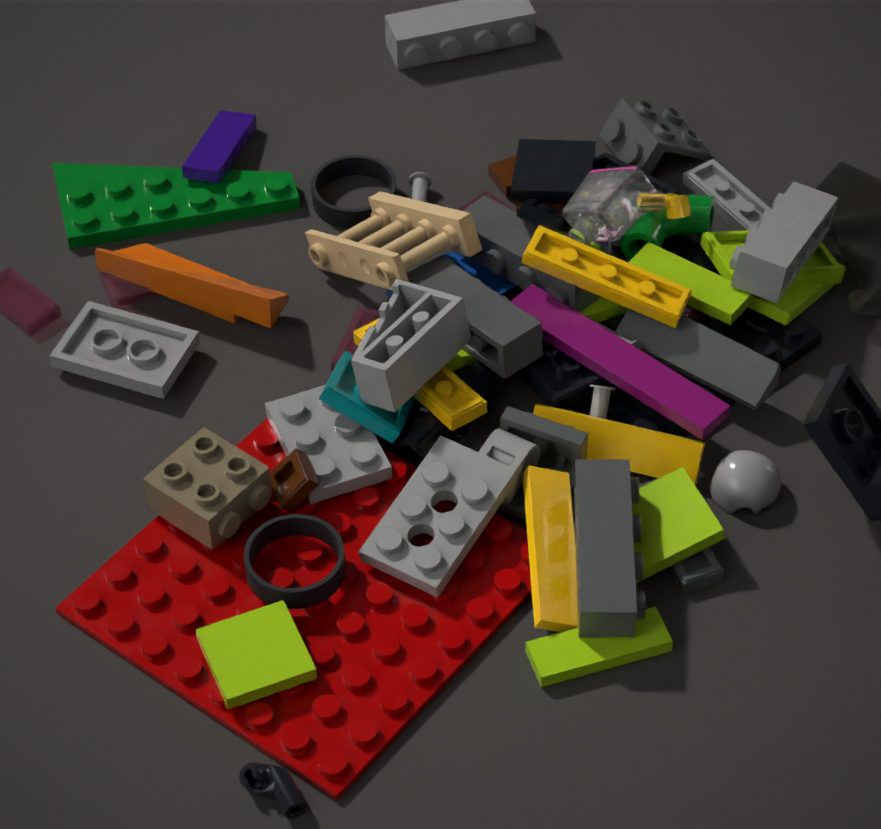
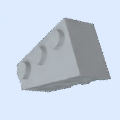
M395 279L392 285L393 294L389 302L381 304L378 310L380 315L375 327L369 326L351 359L361 401L392 412H396L472 339L462 297L400 279Z

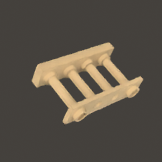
M381 191L368 198L372 209L371 217L337 236L312 229L305 232L310 245L308 253L317 268L392 290L395 279L409 282L406 274L408 270L443 250L471 257L482 250L471 213Z

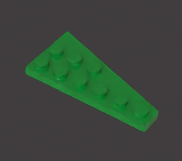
M52 163L69 250L300 209L299 195L292 172L228 170L220 183H211L183 178L182 168Z

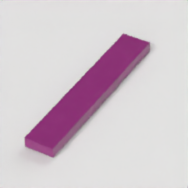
M530 285L510 301L529 315L535 316L542 323V339L701 440L729 417V404L536 285Z

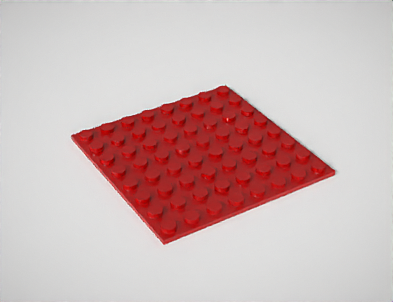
M268 418L236 445L240 450L268 466L270 473L287 457ZM381 447L392 466V479L313 504H309L306 497L292 512L279 508L272 491V497L268 504L262 510L253 513L240 525L238 531L232 537L224 539L213 550L158 515L56 606L55 609L58 615L335 801H338L532 595L527 531L495 513L439 597L362 562L359 550L417 469L416 466ZM450 500L438 502L433 509L437 512L445 513L452 511L457 504ZM290 514L310 515L326 521L337 530L344 544L346 565L344 580L339 589L324 602L303 609H288L316 667L317 679L227 709L197 640L196 629L269 605L253 593L248 585L245 571L244 549L249 537L259 526L276 517ZM418 534L411 539L410 543L414 546L422 547L430 544L434 538L429 534ZM292 535L274 540L263 547L256 555L252 563V569L261 579L274 586L300 588L315 584L325 578L334 569L338 556L333 548L320 539L304 535Z

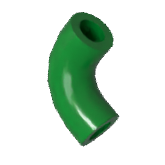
M686 195L689 198L691 215L678 219H668L666 207L641 208L633 216L635 219H631L629 222L631 224H628L625 229L626 232H624L620 246L622 253L631 260L648 242L662 248L664 241L669 237L679 234L702 235L703 232L712 231L715 216L714 196Z

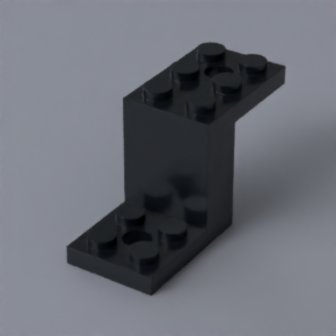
M848 363L833 366L802 426L870 521L881 520V410Z

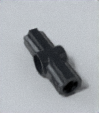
M475 362L473 365H466L457 375L485 401L497 390V379L492 376L488 367L478 362ZM421 404L418 417L395 440L394 453L418 468L440 435L455 442L460 441L468 432L472 421L451 431Z

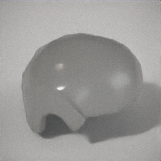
M738 450L727 454L718 463L712 475L709 490L713 500L725 511L734 513L737 509L745 507L750 508L756 514L762 508L775 502L782 482L778 469L770 458L758 452Z

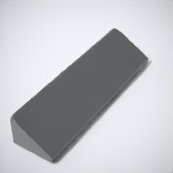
M628 309L615 331L631 341L640 340L642 342L641 351L657 361L754 411L778 387L780 364L684 315L681 316L676 328H673Z

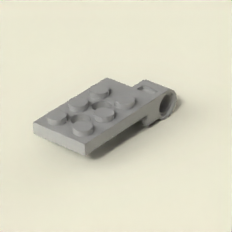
M498 428L491 433L480 451L477 452L440 435L359 550L360 560L431 595L439 597L501 503L509 505L521 485H523L522 473L528 465L537 466L540 456L539 445ZM450 500L457 504L452 511L440 513L433 509L438 502ZM418 534H429L434 538L430 544L422 547H417L410 543L411 539Z

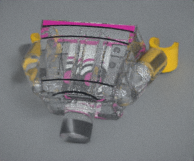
M639 166L591 170L563 209V217L572 227L566 234V237L588 246L592 242L616 241L645 212L662 213L666 207L668 219L690 216L689 198L686 195L674 193L664 195L661 192H657Z

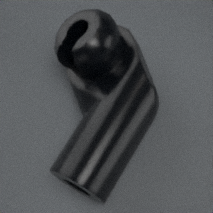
M248 763L241 769L239 774L241 785L251 794L275 799L286 818H296L306 810L307 805L293 778L283 767L262 763Z

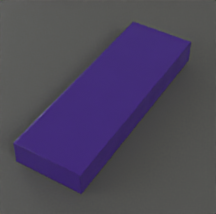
M220 110L182 165L183 178L220 183L256 128V115Z

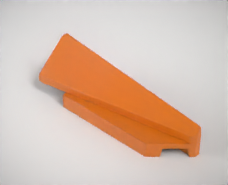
M147 243L116 251L96 248L95 250L98 270L233 324L236 323L240 316L271 329L289 300V294L248 284Z

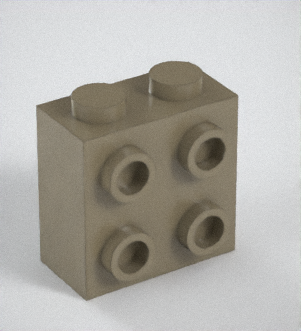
M205 427L200 429L143 478L147 508L211 550L216 548L224 539L232 537L238 531L240 525L253 513L262 510L272 497L269 467Z

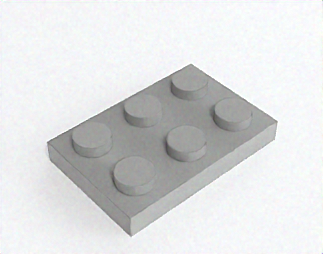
M88 301L49 356L51 365L54 368L164 399L200 344L199 331Z
M325 385L265 403L267 418L286 456L295 448L306 452L319 485L307 496L309 504L392 479V466L375 434L319 400Z

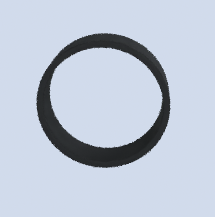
M348 155L332 159L318 168L311 181L313 208L319 218L332 226L350 229L371 217V206L359 209H345L333 206L319 196L321 189L337 178L351 175L372 177L384 183L390 189L389 194L397 195L396 176L392 169L384 162L369 156Z
M290 514L271 519L259 526L251 534L244 549V563L248 585L259 599L269 605L284 600L288 609L312 607L330 598L339 589L344 580L346 565L342 538L332 525L314 516ZM292 535H304L320 539L333 548L338 556L334 569L325 578L315 584L300 588H283L267 583L254 572L252 563L258 552L267 544L279 538Z

